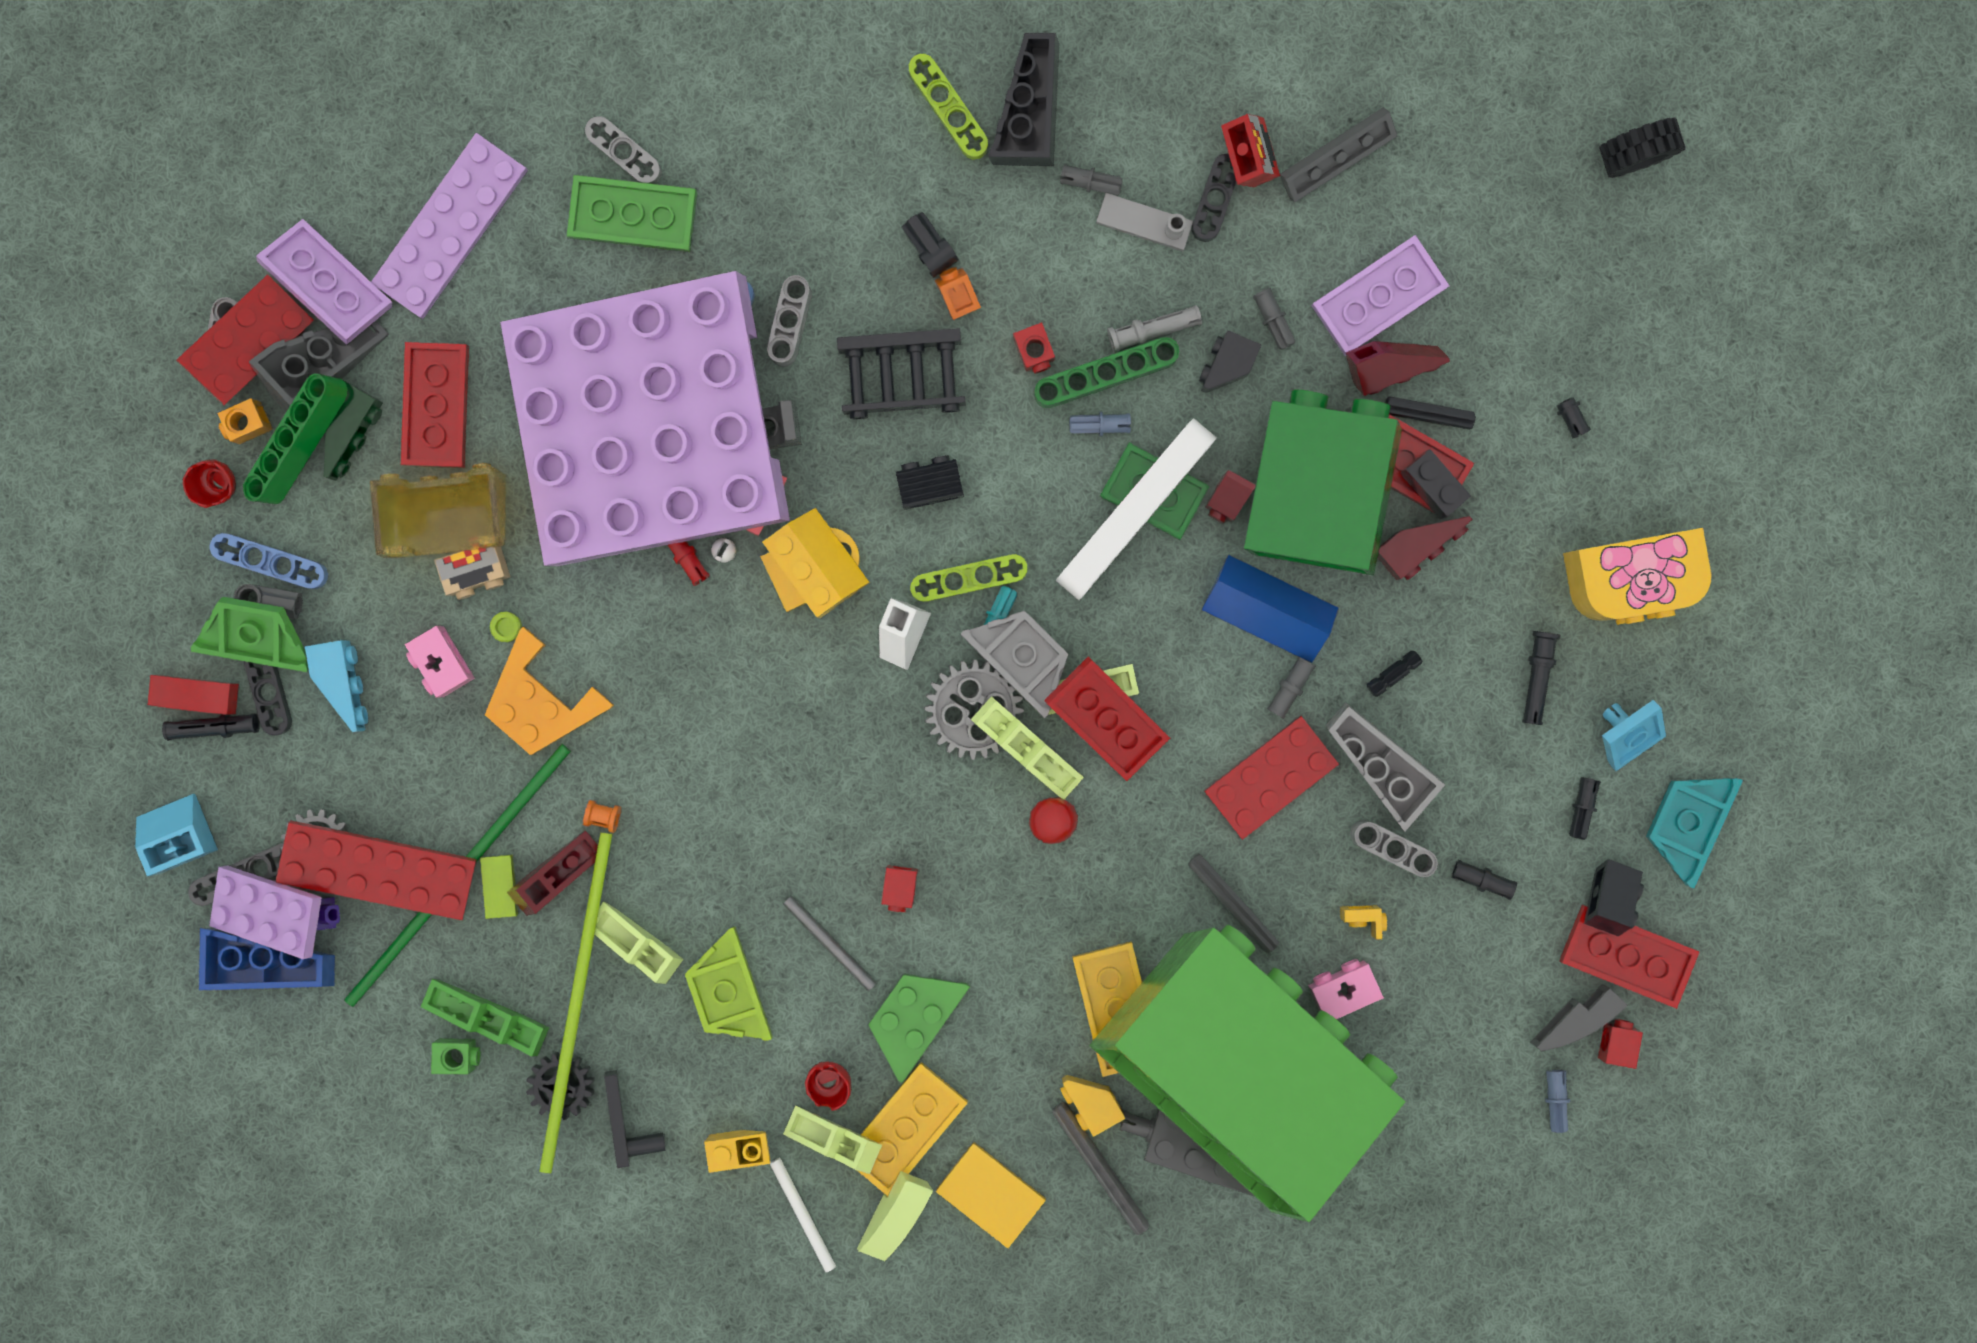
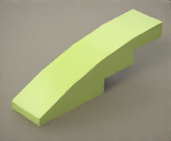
M992 696L971 719L1060 798L1065 799L1084 778Z

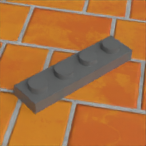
M1384 107L1282 172L1280 176L1290 199L1295 203L1397 137L1398 135L1390 112Z

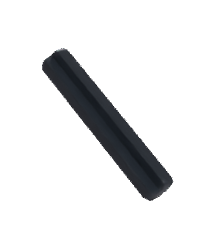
M1391 396L1387 397L1385 401L1386 404L1391 406L1389 414L1392 416L1468 430L1473 428L1476 419L1475 413L1467 410Z

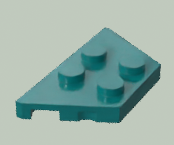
M1738 778L1673 780L1670 782L1646 837L1686 886L1695 888L1743 780Z

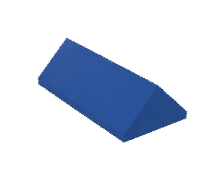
M1228 555L1202 610L1312 663L1330 636L1338 607Z

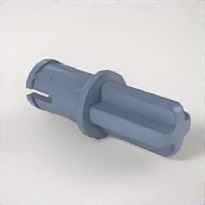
M1099 412L1098 415H1072L1069 419V430L1071 433H1099V436H1103V433H1130L1131 427H1129L1131 425L1130 413L1103 415V412Z
M1547 1070L1548 1098H1545V1102L1549 1103L1550 1129L1555 1133H1564L1568 1131L1567 1103L1571 1102L1567 1096V1071Z

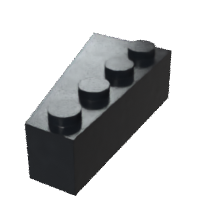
M1024 33L1013 71L1012 82L1006 94L1005 106L996 128L997 133L993 146H991L988 156L993 165L1054 166L1059 41L1056 33Z

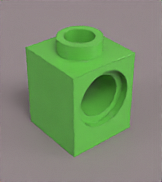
M439 1038L432 1043L431 1074L468 1075L474 1071L475 1066L479 1065L481 1058L480 1047H476V1039ZM452 1049H457L462 1053V1063H457L452 1059Z

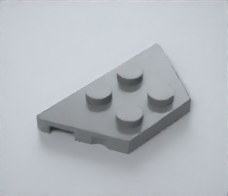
M1025 611L1001 620L997 619L988 622L986 625L971 630H964L961 633V636L1044 719L1048 716L1051 707L1044 700L1058 687L1068 653Z

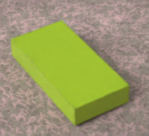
M513 854L481 857L485 918L517 916V904L507 893L515 886Z

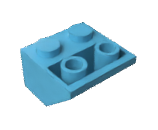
M195 794L136 817L135 848L147 877L166 872L218 850Z

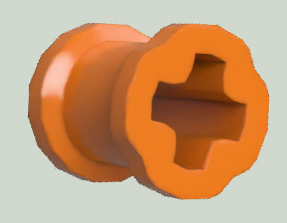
M589 800L585 809L583 825L608 828L609 832L615 833L619 823L621 806L615 805L612 808L596 804L594 800Z

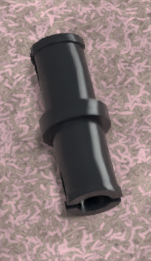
M1459 859L1451 875L1453 879L1476 886L1478 891L1484 892L1487 890L1508 900L1513 898L1517 888L1516 881L1493 874L1489 868L1480 869Z

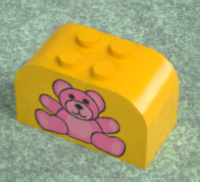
M1703 528L1563 553L1570 595L1576 609L1582 615L1593 620L1616 619V625L1645 621L1644 615H1646L1647 619L1675 616V609L1690 607L1698 603L1706 595L1711 584V569Z

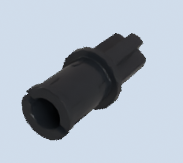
M1584 777L1580 778L1576 802L1572 804L1575 810L1569 832L1571 837L1581 840L1587 838L1592 813L1597 812L1595 804L1601 781Z

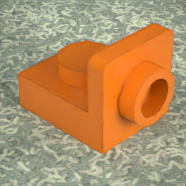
M956 267L947 269L940 274V278L935 280L953 320L981 308L969 277L963 268L958 270Z

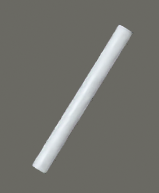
M779 1157L772 1161L770 1166L825 1272H829L836 1265Z

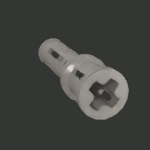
M1195 305L1152 320L1142 322L1136 319L1132 321V324L1117 329L1110 327L1107 328V334L1112 351L1115 354L1122 349L1145 344L1147 340L1154 339L1155 337L1201 325L1202 318L1198 306Z

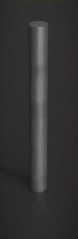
M792 896L783 903L797 920L867 991L875 986L877 982Z

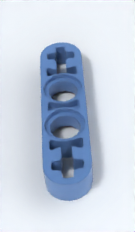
M217 534L210 542L211 554L216 559L311 589L321 588L328 580V572L323 564L232 534ZM227 539H229L228 545L240 548L241 550L239 554L225 552L222 555L223 550L219 548L220 542L226 543ZM253 548H258L262 552V560L258 565H252L248 561V553ZM286 557L291 561V570L287 574L282 575L278 572L276 566L279 559ZM316 567L315 573L319 574V579L312 580L309 583L310 578L308 576L297 574L299 568L312 571Z

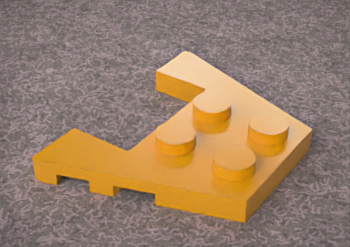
M522 627L485 716L527 753L533 755L608 711L614 704L596 688L591 687L572 710L525 670L545 644L526 627Z

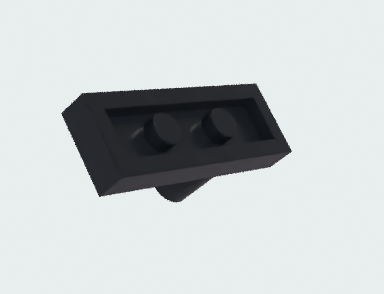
M617 1070L605 1072L604 1079L617 1168L629 1167V1157L666 1151L663 1132L633 1138L626 1137Z

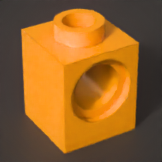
M252 398L217 413L221 421L219 429L226 440L233 443L242 444L273 430L262 403ZM246 415L248 424L243 430H240L238 426L239 420Z

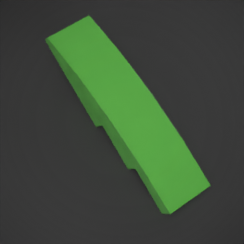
M438 979L431 980L421 1004V1008L468 1032H477L499 1044H508L531 1057L538 1056L549 1030V1027L516 1011Z

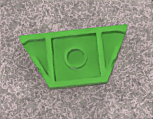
M222 597L212 610L210 618L202 627L197 640L191 646V652L302 672H308L309 670L306 651L284 607Z
M903 974L869 1023L874 1037L899 1082H904L968 991L970 985L963 982L958 983Z

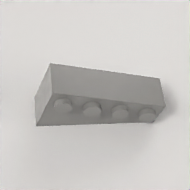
M1346 702L1326 724L1329 732L1404 832H1406L1445 786L1443 781Z

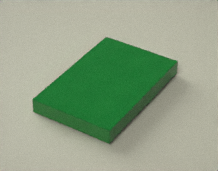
M1129 442L1100 497L1119 506L1158 458ZM1187 474L1148 519L1147 523L1181 540L1210 486Z

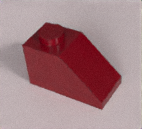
M1228 470L1221 477L1205 505V508L1210 510L1208 515L1223 524L1226 520L1234 521L1256 485Z

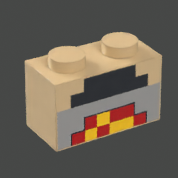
M495 541L434 560L445 595H456L457 600L475 595L474 589L485 586L486 590L501 587L504 585L503 580L510 578L500 543Z

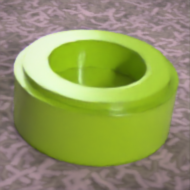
M500 612L490 622V632L500 642L516 640L522 628L519 617L511 612Z

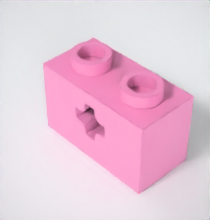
M435 626L405 644L409 651L406 653V656L415 669L419 668L424 676L422 683L430 695L434 694L436 698L445 697L475 679L444 626ZM435 658H442L443 662L439 664L440 669H434L432 666L436 663Z
M1358 959L1342 964V970L1331 975L1330 971L1315 976L1313 978L1314 983L1308 985L1319 1011H1325L1335 1019L1384 998L1369 964L1365 961L1359 962ZM1343 982L1350 986L1347 989L1348 994L1345 996L1338 992L1341 990L1340 984Z

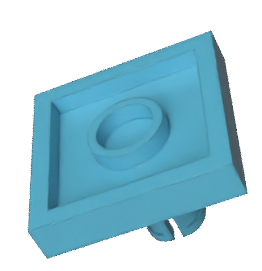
M1654 700L1631 716H1628L1617 703L1611 706L1614 711L1610 708L1604 711V719L1613 728L1603 734L1602 738L1607 760L1615 771L1666 737L1662 708Z

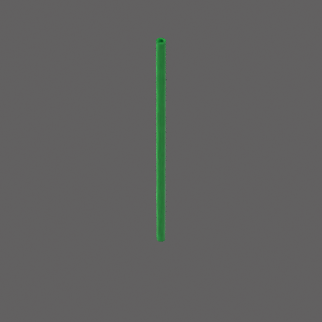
M564 744L558 747L466 857L477 859L476 863L569 755L571 750ZM418 912L346 996L344 1001L348 1005L354 1007L432 914Z

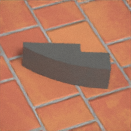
M1602 984L1583 1005L1572 998L1530 1043L1541 1052L1573 1043L1606 1025L1628 1005L1609 987Z

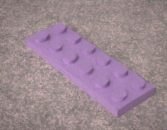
M475 133L371 283L423 319L528 169Z

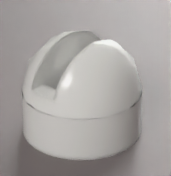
M727 538L716 540L711 548L713 557L722 563L733 560L737 550H735L734 542ZM725 542L729 545L721 558L717 555Z

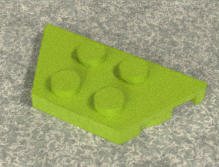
M733 926L685 973V977L704 1032L713 1034L724 1033L735 1037L761 1038L768 1041L773 1036L736 927Z

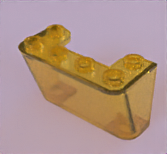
M489 463L472 465L473 469L467 471V473H452L448 479H439L438 476L420 477V482L409 483L408 480L399 479L398 474L380 475V480H371L370 490L376 555L382 558H405L504 546L506 541V475L492 467Z

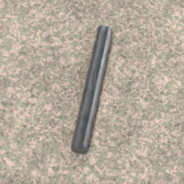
M1066 1102L1058 1104L1052 1111L1053 1115L1136 1235L1142 1234L1149 1228L1148 1221L1088 1133L1083 1131Z

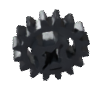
M559 1052L552 1054L551 1060L547 1056L543 1057L540 1060L542 1066L536 1064L531 1069L536 1075L527 1078V1082L533 1084V1087L529 1088L526 1093L527 1095L535 1096V1099L530 1104L531 1106L540 1104V1115L546 1111L550 1112L557 1070L553 1076L544 1074L548 1069L558 1066ZM581 1057L571 1063L565 1098L577 1097V1099L571 1104L564 1105L563 1120L569 1118L570 1111L573 1115L577 1116L581 1112L580 1106L586 1108L590 1103L586 1097L592 1096L595 1091L588 1087V1085L595 1081V1077H587L586 1075L591 1067L585 1066L582 1068L580 1066L582 1062ZM571 1071H573L576 1074L579 1081L575 1080V1078L571 1074ZM543 1091H545L546 1095L548 1096V1098H549L550 1100H548V1099L545 1097Z

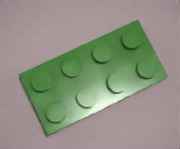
M574 175L567 237L570 239L690 252L697 190L693 188Z

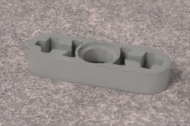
M597 116L587 122L585 134L589 141L636 181L656 184L659 181L662 170L656 159L608 119ZM606 125L604 130L613 139L610 145L602 136L594 138L596 135L593 130L595 126L601 128ZM620 144H629L632 147V153L629 158L622 160L616 157L615 151ZM639 153L642 156L638 160L643 165L648 167L650 164H653L651 169L654 174L651 177L649 175H645L643 178L640 177L642 171L637 165L633 164Z

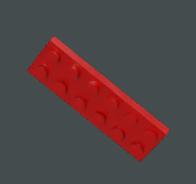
M290 820L287 826L275 882L463 920L477 859Z

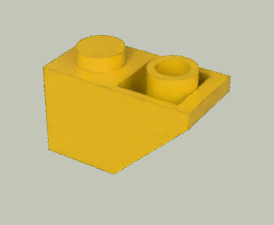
M1070 1075L1062 1077L1064 1086L1060 1090L1069 1105L1074 1102L1079 1113L1075 1117L1083 1131L1089 1129L1094 1137L1125 1119L1124 1112L1109 1086Z
M737 1130L711 1134L704 1142L709 1173L771 1163L767 1134L763 1131Z

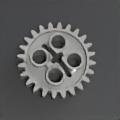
M973 659L971 668H968L963 660L960 661V670H956L952 665H949V676L939 672L938 675L942 682L940 684L931 682V686L936 690L935 694L928 693L925 695L932 701L931 705H926L923 708L925 711L932 712V715L927 717L925 722L935 724L929 733L931 735L940 733L941 735L936 741L937 744L941 745L947 741L946 751L948 753L957 747L958 757L962 758L965 751H969V756L972 760L975 759L977 751H980L982 756L987 758V749L989 748L998 754V743L987 733L981 738L972 737L971 728L975 723L971 719L975 714L973 713L969 717V710L953 701L950 695L955 694L971 705L979 702V709L991 696H999L1002 699V706L1013 716L1024 712V709L1015 705V703L1023 699L1022 696L1013 695L1012 693L1015 689L1011 685H1007L1008 682L1003 677H999L1000 674L995 669L991 672L990 664L985 661L982 668H979L976 659ZM967 680H973L976 683V692L971 696H964L961 693V686ZM953 706L958 707L961 712L960 718L955 722L946 721V710Z

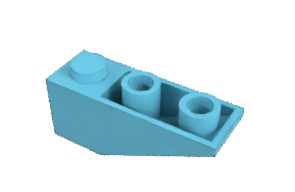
M346 640L305 646L310 678L352 732L365 731L364 724L368 723V713L365 706H361L359 694L363 693V684L360 676H356L354 664L358 662L356 648L350 645V641Z

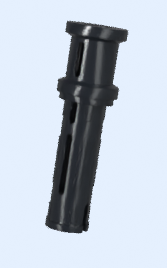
M1533 631L1532 635L1535 637L1533 653L1528 658L1532 669L1522 722L1542 725L1550 669L1554 668L1557 662L1554 659L1556 642L1560 639L1561 635Z

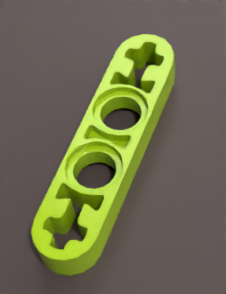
M927 54L915 55L909 62L911 79L962 153L972 160L982 158L988 150V139L934 59ZM919 62L922 65H930L928 67V74L933 81L926 88L923 86L927 84L926 77L922 73H915L917 71L916 64ZM937 87H943L949 93L948 98L943 102H936L931 97L932 91ZM954 112H961L965 115L966 122L963 126L955 128L949 124V116ZM972 125L974 129L969 130L970 135L975 141L982 140L980 143L981 150L976 151L974 148L968 150L969 140L964 134L962 138H959L957 135L965 133Z
M1012 554L916 576L911 582L910 591L917 600L928 602L1015 583L1026 576L1027 563L1023 557ZM1010 560H1015L1016 564H1022L1023 569L1018 571L1017 577H1013L1012 573L1008 572L1002 574L1003 581H997L998 575L994 563L1001 562L1000 568L1008 567ZM986 566L992 570L993 578L989 583L982 584L976 580L975 572L979 567ZM951 573H958L963 578L962 587L958 590H950L946 587L945 579ZM941 575L940 584L944 590L943 594H937L938 588L929 590V596L923 597L921 592L916 593L915 587L920 586V580L925 579L927 584L937 583L934 576Z

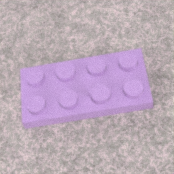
M304 219L300 220L256 255L257 262L346 345L392 308V301Z
M1414 235L1314 302L1311 306L1346 356L1345 352L1362 346L1447 289L1449 284L1416 235Z
M231 866L218 867L209 926L301 959L312 958L322 897L276 883L275 881Z

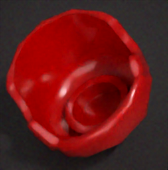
M215 459L203 460L191 465L182 479L183 490L189 500L204 508L225 503L231 499L236 490L235 476L227 464ZM213 481H215L217 484H219V485H220L221 487H223V488L217 487V486L214 484Z
M1060 797L1044 799L1038 802L1030 811L1029 826L1032 834L1043 843L1056 844L1066 841L1077 829L1078 814L1074 805Z
M829 1061L819 1062L808 1072L805 1080L806 1094L817 1107L825 1106L831 1108V1111H835L844 1106L849 1099L852 1091L851 1076L847 1069L838 1063ZM836 1079V1082L833 1086H822L823 1084Z

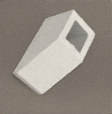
M891 598L879 626L880 658L908 670L931 613L907 602Z

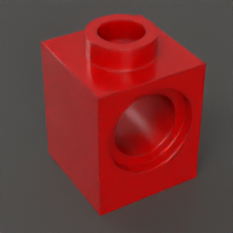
M1042 322L1013 333V339L1026 372L1033 370L1034 374L1051 368L1050 363L1055 361V355ZM1032 343H1038L1043 347L1044 353L1040 357L1033 358L1027 354L1026 348Z
M887 865L881 903L882 905H888L887 910L906 912V908L913 907L918 869Z
M1615 1019L1614 1024L1607 1023L1603 1027L1598 1059L1606 1064L1636 1069L1643 1032L1634 1028V1023L1627 1020Z

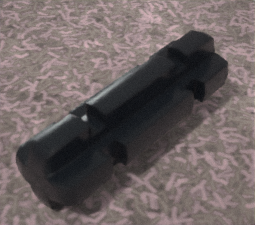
M1416 651L1408 652L1403 656L1402 661H1396L1380 673L1379 678L1375 677L1367 683L1368 690L1373 696H1380L1387 691V687L1391 688L1410 673V669L1415 670L1423 662Z

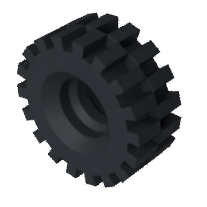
M1673 117L1658 120L1651 124L1648 123L1640 128H1634L1627 133H1622L1616 138L1600 145L1599 150L1608 177L1615 178L1648 168L1651 165L1661 163L1663 160H1668L1684 151L1686 146L1677 119Z

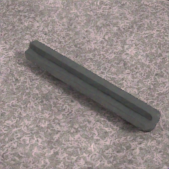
M1198 854L1188 863L1189 867L1266 953L1272 952L1279 945V941L1202 855Z

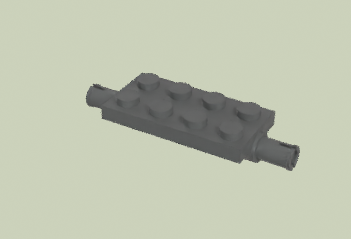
M1159 1109L1155 1118L1152 1117L1151 1120L1130 1114L1127 1111L1124 1112V1120L1132 1122L1134 1125L1121 1122L1119 1130L1145 1138V1141L1148 1143L1144 1161L1254 1196Z

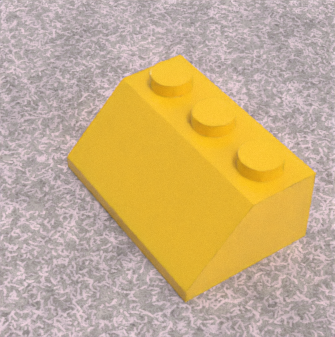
M816 508L787 523L762 542L817 618H822L870 583Z

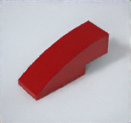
M150 675L147 705L225 715L236 714L239 684Z

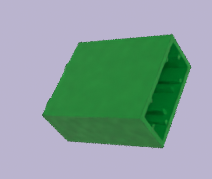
M1292 390L1289 403L1272 401L1244 549L1256 556L1374 576L1402 433L1399 421L1389 418L1391 406L1383 402L1354 399L1350 413L1326 409L1329 397L1325 394L1308 390Z

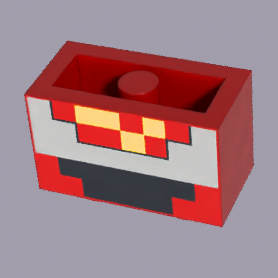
M1246 114L1221 125L1237 185L1254 188L1280 177L1264 117Z

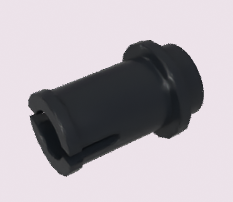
M1574 397L1557 405L1559 410L1557 415H1562L1572 439L1579 437V434L1583 435L1591 430L1578 407L1581 403L1579 401L1576 402Z

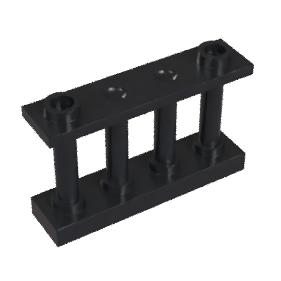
M960 328L837 337L838 352L845 354V358L849 359L852 404L842 405L843 414H850V419L857 420L868 418V413L929 408H941L942 413L959 412L960 406H966L965 396L956 397L953 351L955 350V345H961ZM927 347H937V351L940 352L944 398L925 399L922 353L925 352ZM906 349V353L910 354L913 400L895 401L891 358V355H894V350ZM876 351V356H879L882 402L864 404L861 358L864 357L863 352Z

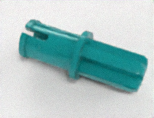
M1006 586L1001 587L991 610L986 612L988 617L984 625L997 619L1007 618L1017 597L1015 590Z

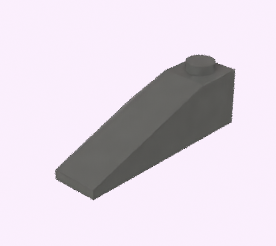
M375 321L370 326L374 328L376 334L367 327L346 345L329 328L316 332L311 330L302 333L301 337L286 342L281 340L273 343L251 359L249 364L272 398L287 412L310 375L322 374L342 379L389 334Z

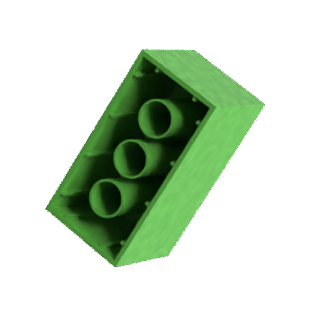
M1226 925L1220 932L1215 928H1209L1184 934L1089 1046L1272 1213L1310 1223L1406 1102L1390 1088L1398 1077L1388 1065L1376 1056L1367 1053L1360 1060L1343 1044L1349 1038L1350 1033L1333 1016L1320 1010L1315 1017H1312L1296 1002L1303 991L1286 973L1277 968H1272L1266 975L1248 958L1256 948L1240 931L1230 925Z

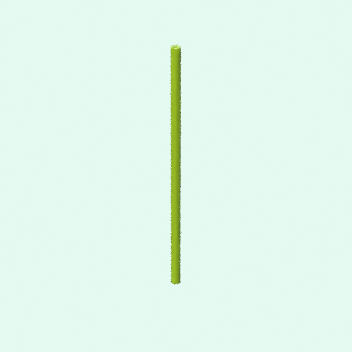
M600 832L539 1172L552 1173L613 834Z

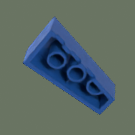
M200 928L199 990L334 986L335 955L313 951L312 958L301 959L219 929Z

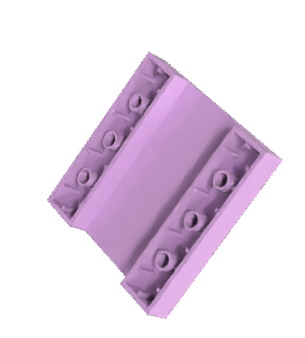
M733 271L500 322L544 566L567 565L790 521L780 462L778 459L771 458L752 356L750 339L757 338L746 276Z

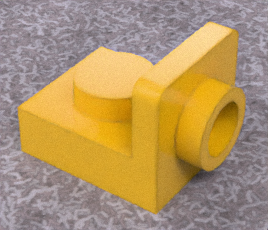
M1377 905L1340 906V919L1348 922L1349 927H1366L1367 922H1371L1372 937L1376 940L1382 939V931H1387L1386 913H1382L1380 907Z

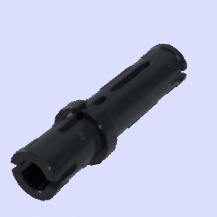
M255 713L238 716L221 714L216 718L165 721L162 725V734L167 741L217 735L229 738L233 734L258 733L260 721Z

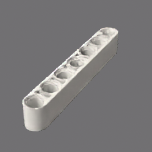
M1193 418L1056 579V582L1076 599L1080 600L1210 448L1217 437Z

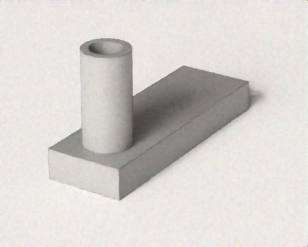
M1105 193L1096 221L1098 225L1182 252L1184 251L1193 223L1192 220L1186 219L1181 214L1167 213L1109 193Z

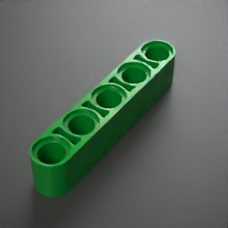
M1163 337L1045 377L1036 384L1034 391L1035 400L1043 408H1053L1167 369L1176 362L1180 352L1179 346L1172 338ZM1161 346L1170 348L1173 357L1170 360H1161L1157 356V348ZM1131 356L1140 357L1144 367L1137 371L1132 370L1127 365V360ZM1102 366L1111 367L1115 373L1114 378L1108 381L1102 380L1098 375L1099 368ZM1073 376H1080L1085 380L1086 386L1084 389L1076 391L1069 386L1068 381ZM1052 386L1055 388L1057 396L1053 400H1044L1039 393L1042 387Z
M312 374L306 379L243 484V493L246 499L268 504H279L284 500L347 397V385L342 379L322 374Z

